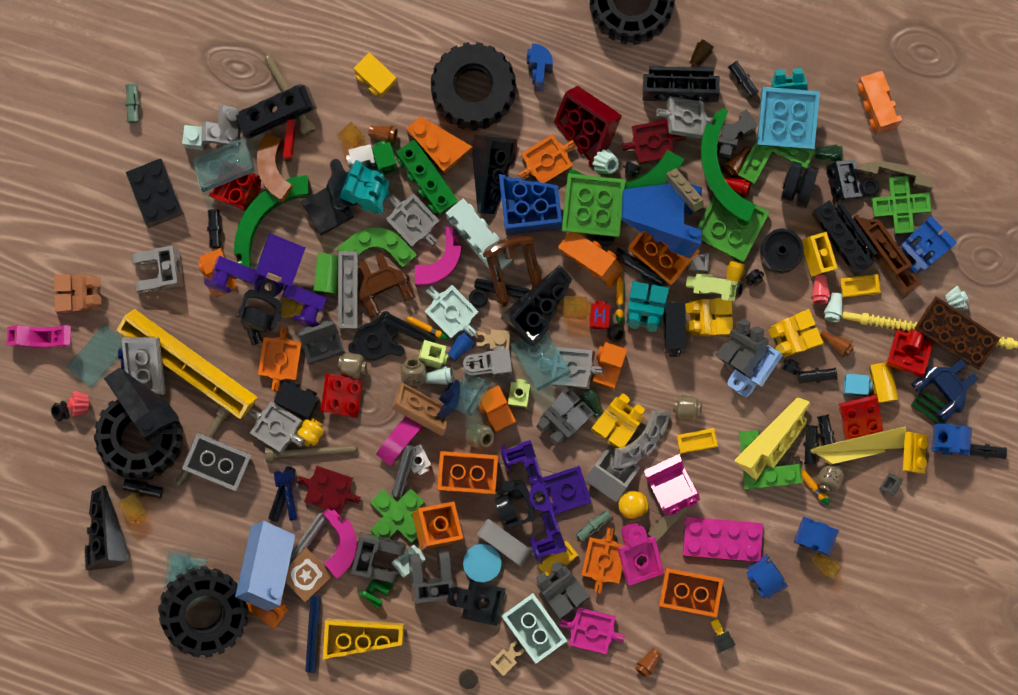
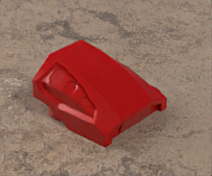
M224 162V167L209 196L246 211L259 194L261 178L255 173Z

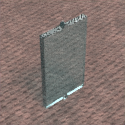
M104 324L67 367L77 375L78 379H82L92 387L123 352L119 334L117 332L114 333Z

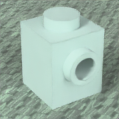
M184 125L183 146L187 149L204 150V145L207 142L201 141L202 127Z

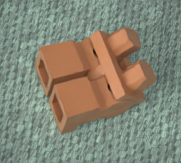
M86 274L54 275L56 314L98 310V305L101 304V297L97 294V287L101 285V278Z

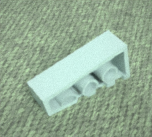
M463 198L446 212V218L489 268L487 258L483 257V253L488 246L501 239L495 232L491 233L488 229L489 225L483 218L480 219L473 206L470 203L468 204ZM504 251L497 254L501 271L513 263V258H505Z

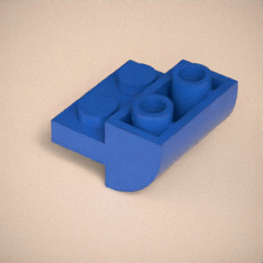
M532 43V48L527 51V65H530V71H533L532 84H535V90L543 91L545 72H553V59L547 48Z

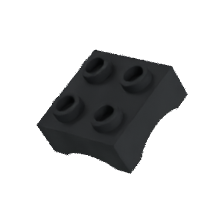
M326 188L301 201L321 236L354 218L349 207L341 212H336L332 209L331 195L329 190L326 191Z

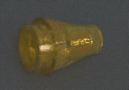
M819 553L811 561L826 578L833 579L841 569L838 562Z

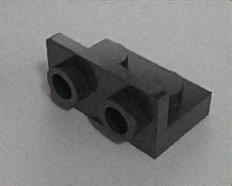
M855 159L836 161L826 166L834 202L863 196Z

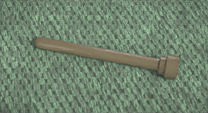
M267 55L265 61L282 92L288 90L289 87L273 58ZM294 99L290 100V105L294 103ZM304 115L297 117L300 122L299 130L303 137L309 136L316 131L313 122L307 120Z
M221 405L218 406L217 417L205 436L213 438L223 420H226L227 417L230 418L232 415L231 412ZM183 470L176 480V484L182 486L190 472Z
M351 445L284 450L282 454L272 447H265V458L267 463L285 457L356 453L358 447Z

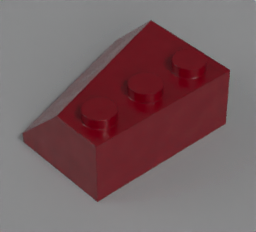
M577 85L565 92L554 124L568 140L574 141L578 147L577 151L580 154H584L589 160L588 164L594 167V157L597 156V152L609 148L622 115Z

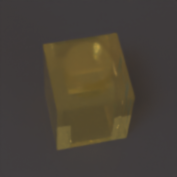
M352 122L337 134L339 140L348 149L357 148L366 140L364 134Z
M564 296L563 318H586L587 313H590L591 302H587V297Z
M132 493L117 503L129 523L133 524L135 522V524H139L146 519L145 515L148 512L137 494Z

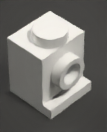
M371 144L348 149L350 155H347L346 158L349 167L353 165L355 160L362 162L364 167H368V164H372V167L376 166Z
M421 444L414 447L416 452L411 469L414 474L418 473L421 476L430 471L429 467L432 465ZM420 457L422 462L416 464L415 458Z

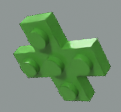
M908 176L889 177L890 196L871 199L873 218L892 216L894 235L914 233L912 214L931 212L929 193L910 194Z
M411 488L398 502L383 489L370 502L383 515L371 531L376 536L390 539L399 530L412 543L417 538L412 513L424 501Z

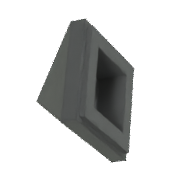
M889 473L879 489L894 496L899 490L903 479Z

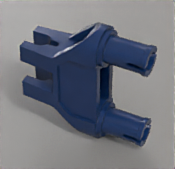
M962 359L950 368L927 367L924 376L911 383L913 388L918 386L915 389L917 393H920L932 383L947 399L949 404L936 413L938 418L945 414L940 419L943 423L955 413L963 411L967 389L978 380L974 373L963 382L955 375L967 365Z

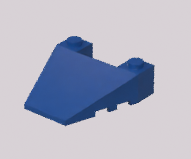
M669 184L623 190L622 221L641 233L645 231L652 235L654 241L657 243L659 241L663 242L674 253L688 258L693 256L701 245V230L684 224V213L692 215L694 212ZM691 184L702 197V187Z

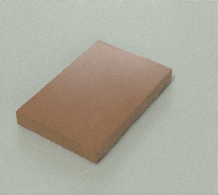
M401 382L397 388L392 409L441 436L446 431L449 415L444 419L437 415L443 405Z

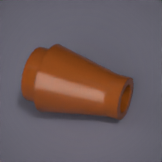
M371 125L368 131V136L385 141L386 143H395L398 135V129L393 126Z
M652 648L650 652L636 663L635 670L648 678L649 675L653 674L662 654L655 648Z

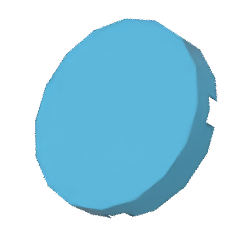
M474 545L464 556V571L474 581L481 583L491 581L501 570L502 562L500 555L490 545Z

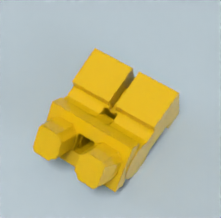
M715 298L700 299L685 304L686 312L690 314V321L686 323V331L691 332V336H730V331L733 330V319L731 317L732 301Z
M810 309L772 325L768 330L770 337L776 339L778 345H776L775 349L783 354V358L823 345L817 327L810 329L816 325Z
M621 394L619 397L616 396L591 429L594 434L604 441L609 435L610 438L607 443L614 448L625 447L645 417L643 415L645 408L637 404L634 408L629 406L628 402L630 399L625 394Z

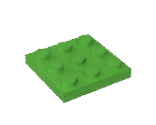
M568 173L562 231L619 237L622 215V192L625 187V179Z
M713 196L697 229L701 230V242L744 263L770 212L756 205L747 224L731 215Z

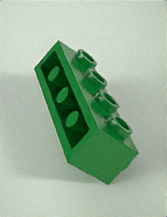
M415 139L396 151L398 156L396 158L397 163L401 168L405 166L409 172L406 174L412 184L416 182L419 186L417 191L423 199H428L430 202L428 207L433 214L437 213L439 216H442L458 203L457 198Z

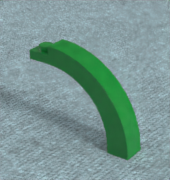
M721 108L720 112H715L712 122L715 124L707 123L701 143L703 174L711 193L720 205L731 215L748 224L756 204L739 196L728 185L718 164L717 142L728 114V110Z
M666 150L662 159L652 170L637 179L625 182L624 189L666 183V173L675 168L678 170L684 158ZM573 168L569 171V174L584 175Z
M308 175L286 179L288 183L292 184L293 189L283 203L298 198L310 197ZM267 189L247 208L238 225L235 236L234 255L235 257H242V259L238 260V263L251 268L252 242L257 228L273 209L283 204L273 197Z

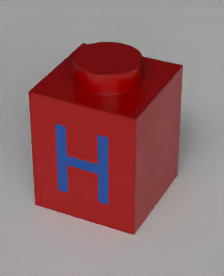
M595 301V304L591 303L589 329L608 330L611 305H607L606 301Z

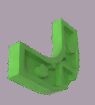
M384 228L361 230L337 248V251L358 252V256L370 248H381L390 253L402 268L417 257L416 253L398 234Z

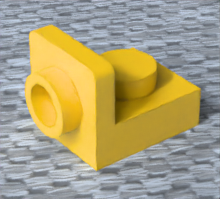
M281 298L282 317H294V315L301 314L302 305L296 304V301L289 298Z

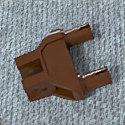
M383 253L375 255L381 270L371 274L365 260L358 263L364 275L358 300L364 303L369 318L374 317L372 308L376 315L381 313L374 297L395 286L398 287L404 302L409 301L407 293L411 300L416 297L409 284V275L388 266Z

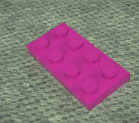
M686 517L683 556L758 562L761 559L763 523Z

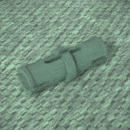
M138 84L126 85L125 106H127V123L139 122L138 106H140V101H138Z
M605 509L596 518L590 519L587 525L576 532V535L584 542L594 533L600 532V529L613 520V517Z

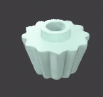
M602 149L601 152H597V156L594 157L593 166L598 174H613L618 169V159L609 149Z
M956 286L945 295L948 304L958 311L968 310L966 302L969 299L965 291L961 292L959 286Z

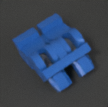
M932 215L901 244V250L908 258L911 255L915 259L911 267L915 273L927 269L957 243L946 230L940 235L938 234L943 227Z

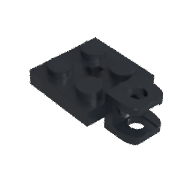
M470 580L468 589L451 587L447 603L451 606L463 608L461 616L463 619L497 626L506 588ZM455 593H457L456 600L453 599V595ZM484 599L486 605L481 607V601Z

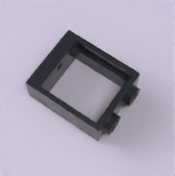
M666 303L664 308V354H669V357H680V354H684L686 349L685 303Z

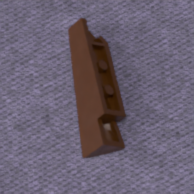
M855 215L853 219L877 252L875 255L876 260L902 299L906 298L922 284L909 270L912 264L879 219L872 218L870 220Z

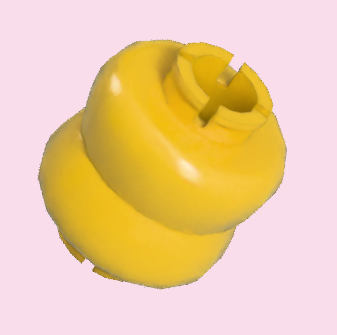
M314 418L311 421L305 419L296 435L304 439L305 446L309 447L310 444L316 446L319 438L324 434V429L321 428L323 424Z

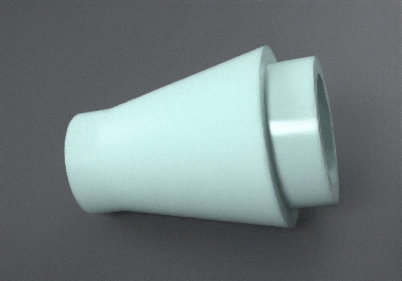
M831 294V298L823 313L825 320L837 323L842 318V294Z
M445 366L431 372H426V384L449 385V383L454 381L451 367L447 368Z

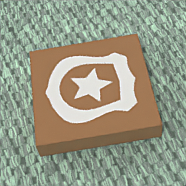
M305 547L289 563L285 582L306 602L333 575Z

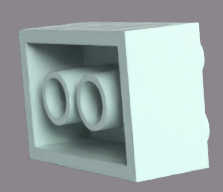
M533 593L502 615L504 621L535 664L567 642L564 635Z

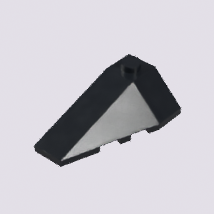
M558 265L515 302L501 317L502 321L512 332L534 347L547 333L548 325L552 317L555 316L558 304L564 298L572 278L561 265Z

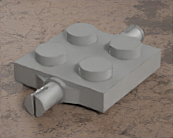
M670 96L667 99V110L658 108L656 111V116L667 118L669 134L702 139L706 124H715L712 122L713 118L706 116L704 102Z
M414 193L402 202L394 194L388 198V201L392 203L395 209L386 218V221L411 247L424 238L431 246L438 242L431 234V231L440 220Z
M557 347L553 361H541L542 365H540L541 369L551 370L552 378L550 384L552 386L589 389L592 375H604L605 367L594 366L595 352L585 349Z
M272 401L261 413L254 408L250 409L252 412H248V415L257 419L250 434L281 454L291 441L299 447L302 446L301 443L304 444V439L296 435L303 421Z

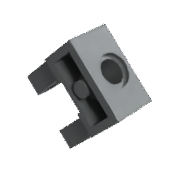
M360 532L356 553L351 565V574L396 583L399 572L394 569L374 565V554L377 550L404 555L406 544Z
M448 550L437 551L439 578L424 580L419 553L409 554L412 601L417 604L447 600L449 589L453 587Z

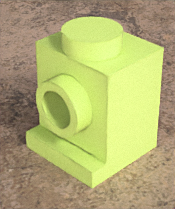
M424 340L420 348L418 360L423 362L424 365L439 369L447 361L446 346Z
M516 379L515 382H511L508 406L527 409L530 384H527V380ZM521 389L523 394L521 396L516 395V390Z

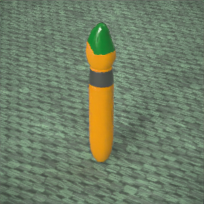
M622 277L618 278L616 285L615 316L617 323H621L624 318V281Z
M406 318L409 324L434 335L438 339H449L441 330H437L416 318Z
M801 468L802 479L818 496L821 502L829 505L828 496L819 489V486L810 475Z

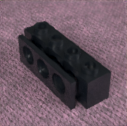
M649 66V74H643L642 101H667L672 96L700 102L718 103L720 76H714V68Z
M298 84L241 110L236 115L244 137L251 139L286 123L287 120H293L313 111L317 107L309 88ZM294 99V103L289 105L290 100ZM277 106L276 112L272 113L273 108ZM260 114V118L255 121V117Z
M829 200L813 211L812 216L821 229L827 232L829 240L854 276H857L873 264L871 259L875 257L877 252L841 200L836 202L835 207Z

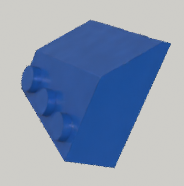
M499 174L506 235L562 229L558 185L537 181L531 182L522 178H511Z

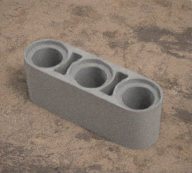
M489 519L484 522L476 534L521 567L533 552Z

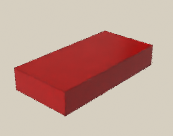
M287 120L283 153L285 161H291L293 158L296 132L294 120Z

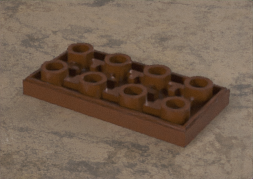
M937 296L933 298L914 327L978 370H980L1000 340V337Z

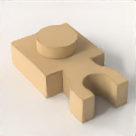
M491 330V335L477 331V336L485 338L483 342H477V347L490 345V350L499 346H505V349H509L510 331Z
M516 641L510 645L508 652L503 649L490 662L503 676L517 663L514 658L525 652L523 648L520 652L514 651L513 648L517 644Z

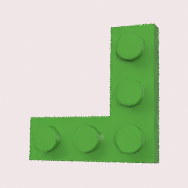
M756 140L738 177L754 185L771 153L791 163L792 161L802 163L803 169L806 170L815 152L808 148L758 145Z
M760 430L739 432L741 453L760 435ZM801 464L764 468L757 480L743 470L745 490L803 484Z

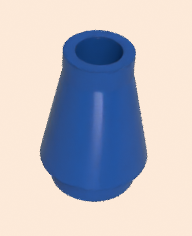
M465 332L462 335L459 334L448 355L456 361L460 356L473 348L472 345L475 341Z

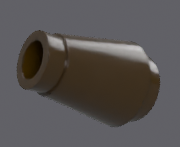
M701 39L700 42H697L689 63L695 67H700L713 53L714 46Z

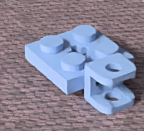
M766 345L767 352L753 369L754 374L752 377L748 378L735 370L728 380V386L740 395L748 397L757 384L761 387L782 358V353Z

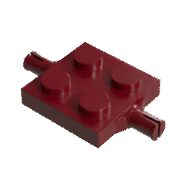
M661 120L632 126V142L621 143L622 151L634 149L637 154L638 164L661 160L666 150L676 154L675 141L686 140V136L669 134L668 121Z
M318 465L310 479L300 475L298 477L300 480H297V484L307 486L305 503L323 509L328 508L331 511L334 509L341 515L347 501L359 504V500H361V496L351 494L353 477Z

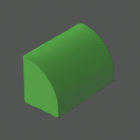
M318 253L314 282L315 293L338 295L337 255Z

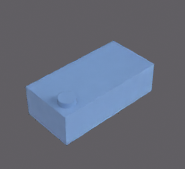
M261 521L251 526L235 595L236 598L266 611L281 605L295 534L266 521Z

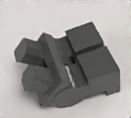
M747 109L740 113L738 121L734 124L723 126L717 143V148H720L719 158L729 160L732 150L736 151L738 138L740 137L743 140L756 131L757 123Z
M742 319L738 321L737 328L730 331V340L728 343L725 342L716 356L724 364L751 378L756 364L767 352L766 345H768L769 339L764 337L763 328L754 327L750 329V321Z
M569 387L543 413L540 418L541 420L536 426L542 433L548 428L554 432L549 440L555 446L561 442L565 443L595 414L584 402L576 406L581 399Z
M556 562L551 567L553 572L547 576L545 573H541L536 577V586L561 620L574 610L571 605L572 603L577 608L587 601L590 595L564 564Z

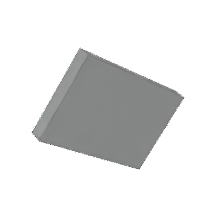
M122 338L125 371L157 395L165 394L160 338Z

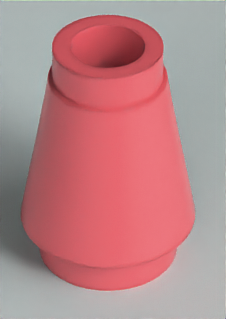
M825 275L815 276L811 296L814 304L824 305L830 299L827 276Z

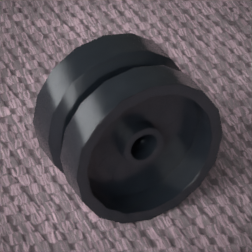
M792 161L789 172L786 173L780 201L790 204L795 193H797L796 205L806 209L816 181L818 168L808 166L804 175L801 176L802 163Z
M780 228L773 230L765 237L760 246L759 255L766 269L773 273L784 274L797 267L803 257L804 246L797 233L790 229ZM779 248H782V251L785 253H780Z

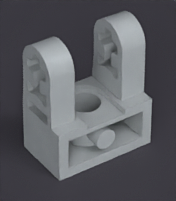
M173 245L131 255L132 265L158 262L159 269L158 278L135 282L136 293H147L184 286L180 252Z
M505 346L494 347L493 351L468 355L463 360L464 371L469 376L493 374V378L512 376L509 349H505ZM480 361L483 363V368H480ZM471 362H474V369H470Z

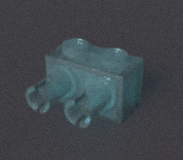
M168 550L164 589L167 590V584L170 581L174 582L178 574L188 573V569L191 568L199 570L201 567H208L200 565V563L208 564V558L191 557V554L188 552Z

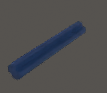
M320 596L310 597L305 668L307 673L316 672Z

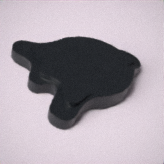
M333 159L330 162L332 174L327 182L326 191L329 190L331 195L332 209L336 212H341L343 209L356 206L358 203L355 202L353 204L339 198L349 171L346 172L340 160Z
M383 311L376 321L366 323L358 329L353 341L348 346L350 353L360 354L364 359L373 361L382 359L387 355H404V347L393 342V338L398 335V331L382 322L385 314L389 313L388 311Z

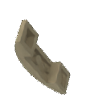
M871 162L860 165L857 169L858 173L871 177H876L878 171L898 176H908L909 179H913L912 187L931 191L934 187V184L920 172L897 163Z

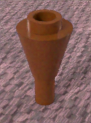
M745 146L739 154H736L722 164L723 172L729 177H737L751 148Z
M824 330L820 333L821 338L829 342L842 357L845 355L849 356L854 348L852 345L853 341L832 336Z

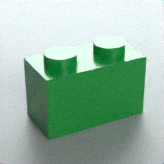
M381 141L374 144L375 147L371 148L379 172L386 175L398 171L390 142Z

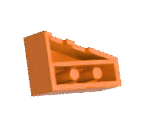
M883 71L860 77L857 89L860 95L863 94L865 100L863 101V107L865 112L869 113L870 119L868 122L871 130H874L875 134L898 128L902 118L901 115H896L894 108L896 103L891 99L890 88Z
M421 116L406 128L409 136L417 141L424 153L443 175L449 172L473 150V147Z
M569 232L558 246L561 253L581 268L583 267L591 272L593 277L603 280L606 286L611 289L624 272L616 259L617 256L610 250L607 252L602 250V246L598 242L587 240L588 237L584 233Z

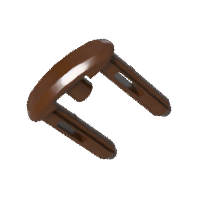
M529 235L504 238L488 246L483 253V257L487 258L497 301L502 307L508 305L509 298L497 254L504 251L505 258L512 259L517 256L515 247L522 246L532 288L542 280L533 246L535 239Z

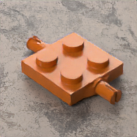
M553 134L521 153L527 168L517 173L518 176L524 179L532 175L538 182L548 183L573 167L567 152L576 147V144L571 140L567 144L562 145Z
M281 326L280 337L263 338L258 375L273 379L271 391L279 392L280 380H297L302 344L287 338L289 327Z
M607 527L605 539L589 538L581 576L590 577L596 581L593 591L597 593L599 585L598 593L601 594L603 582L617 584L620 582L622 565L617 548L624 545L613 541L615 532L613 528L611 530V528Z

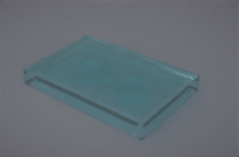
M245 138L193 159L202 192L255 172Z
M548 332L534 347L522 338L510 344L537 391L571 373Z
M464 373L459 381L460 396L454 411L471 417L490 386V382Z

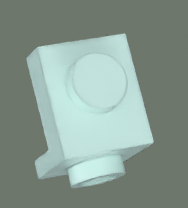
M415 545L411 546L404 555H400L392 562V565L403 578L410 573L409 554L419 553L421 564L426 560L423 552Z

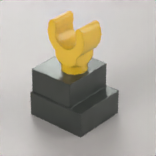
M718 619L710 622L717 635L713 640L719 653L736 645L729 631L723 632Z

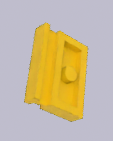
M905 432L903 471L925 474V467L927 465L926 449L928 446L927 435Z

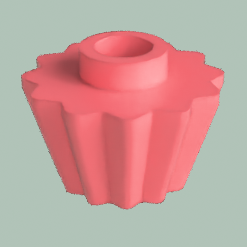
M72 391L71 398H68V409H71V416L75 417L88 413V395Z

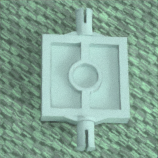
M453 285L440 294L433 286L430 287V290L426 291L434 300L425 310V313L451 339L463 330L471 338L477 333L469 324L479 312Z

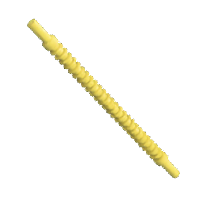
M849 312L842 313V319L861 322L862 325L870 324L872 326L875 324L876 327L878 325L881 328L886 326L887 329L892 327V330L897 328V330L902 329L903 332L905 330L918 331L914 328L917 322L915 324L912 321L907 323L906 320L902 322L901 319L896 321V318L890 320V317L885 319V316L882 318L879 315L874 317L873 314L869 316L868 313H862V315ZM1002 337L995 346L999 345L1000 348L1004 346L1005 349L1012 350V348L1018 349V341H1014L1010 337H1007V339Z

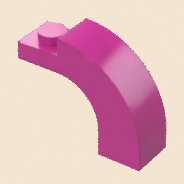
M446 227V249L442 258L434 264L415 265L416 287L439 284L446 280L457 268L461 257V246H454V244H458V233L454 232L453 227Z
M19 325L7 327L6 346L44 349L66 348V346L70 345L72 338L71 326L63 325L45 328Z
M405 416L382 444L376 455L389 466H392L403 454L405 446L409 445L425 426Z
M327 508L322 514L336 530L338 545L335 552L323 564L337 579L351 565L356 553L357 541L350 521L345 518L340 522V515L334 509L331 511Z

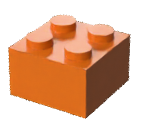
M455 502L418 508L412 513L421 551L457 544L463 540Z

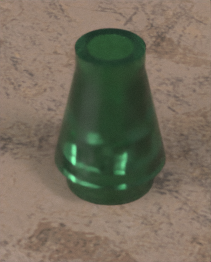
M834 144L816 147L815 159L831 162L842 161L843 146Z
M590 388L580 394V401L584 402L595 413L593 415L594 418L604 413L597 391Z

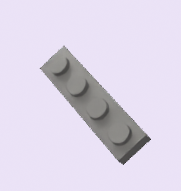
M338 251V328H358V252Z

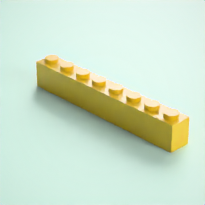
M136 309L126 314L119 324L117 331L125 337H159L162 364L239 419L250 411L257 400V396Z

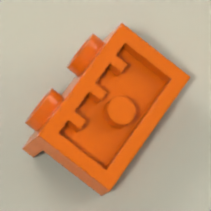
M282 601L280 606L269 611L246 602L249 611L272 629H276L289 611Z

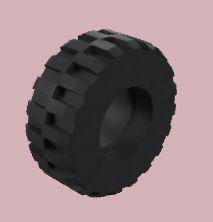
M590 0L589 6L594 23L599 26V30L603 34L609 35V39L613 41L615 39L620 40L621 44L633 42V45H637L641 41L648 42L655 35L658 36L663 32L665 26L670 22L675 0H650L647 11L637 16H628L621 13L615 7L614 0Z
M467 42L463 43V46L460 47L456 45L451 48L450 52H445L441 56V60L434 66V72L431 75V94L434 105L437 107L439 114L446 118L447 122L458 125V128H471V130H477V128L481 127L484 129L489 128L491 124H497L504 115L508 114L515 100L516 78L513 67L505 59V55L502 52H497L493 46H483V43L480 42L471 45ZM467 71H480L489 77L491 91L482 101L467 102L458 96L455 87L456 81L460 75Z
M112 400L108 403L109 406L106 410L101 411L99 414L101 417L95 424L96 434H94V441L96 442L98 455H100L103 463L113 472L123 478L136 481L140 479L149 480L153 479L156 475H162L165 473L164 470L174 465L173 461L176 457H179L181 453L180 447L183 445V428L179 420L160 432L156 437L154 445L148 451L141 454H133L124 448L121 441L123 429L132 420L119 400Z
M201 567L199 570L191 568L188 569V573L178 574L174 582L170 581L167 584V590L162 592L160 597L161 604L158 606L160 625L170 643L177 647L180 652L184 654L190 653L193 657L198 658L200 655H205L206 658L213 657V653L216 652L220 655L225 652L224 649L228 646L232 648L236 644L235 640L237 637L241 638L244 633L243 627L247 626V613L249 612L247 603L235 597L238 586L237 582L230 575L224 574L216 568L213 570L208 567ZM201 596L216 598L221 605V614L217 621L206 628L192 627L187 622L185 616L188 605Z

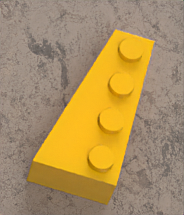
M327 618L324 630L323 660L401 646L404 640L405 623Z

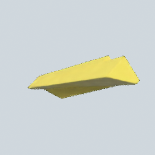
M796 398L735 459V463L756 480L766 465L774 468L805 428L807 418L804 417V414L811 403L807 400Z
M906 426L811 449V453L817 454L826 463L833 465L885 452V449L904 448Z

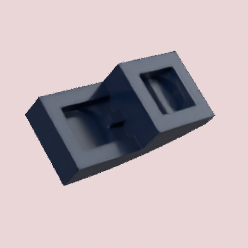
M457 379L445 388L438 398L443 403V406L437 413L441 419L449 415L458 403L460 382Z

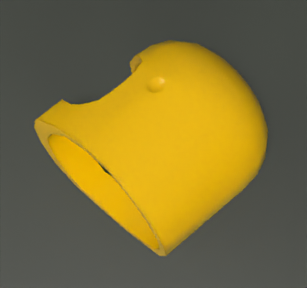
M635 491L624 493L618 503L621 514L631 520L644 516L649 508L646 496L641 492Z

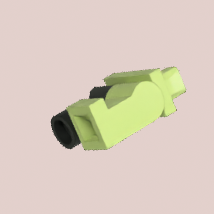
M696 274L695 277L687 276L686 287L693 288V293L722 294V300L735 301V297H741L743 292L742 282L714 277L712 274Z

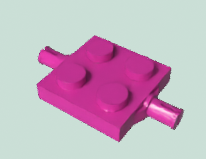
M578 607L576 617L572 622L562 619L560 621L561 623L568 624H560L559 627L570 629V646L607 654L612 640L624 643V639L617 638V636L625 638V634L614 632L616 616Z

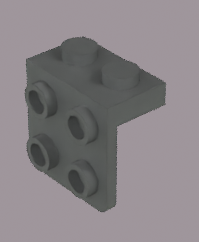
M323 321L319 326L313 328L305 327L298 333L309 365L345 353L334 321Z

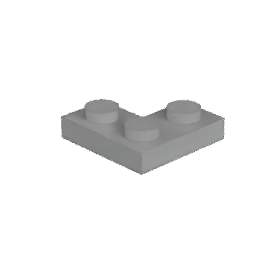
M219 106L218 123L202 122L201 141L233 147L237 146L238 120L236 115L239 114V108Z

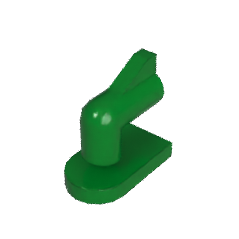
M372 580L366 588L367 592L360 590L359 595L379 610L383 601L373 596L375 590L387 596L393 584Z

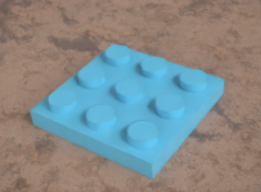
M762 87L757 144L814 149L820 91Z

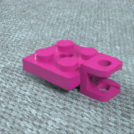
M637 523L623 526L621 533L625 545L617 549L626 584L630 586L664 574L656 538L653 536L647 537L644 527L639 526ZM640 556L645 558L641 566L637 563Z

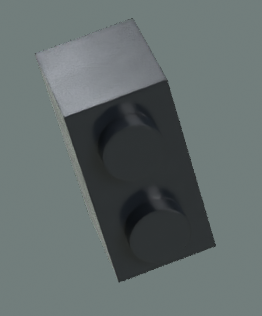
M291 380L289 383L284 381L274 403L310 420L320 400L316 396L317 393L308 388L304 391L299 388L300 385Z

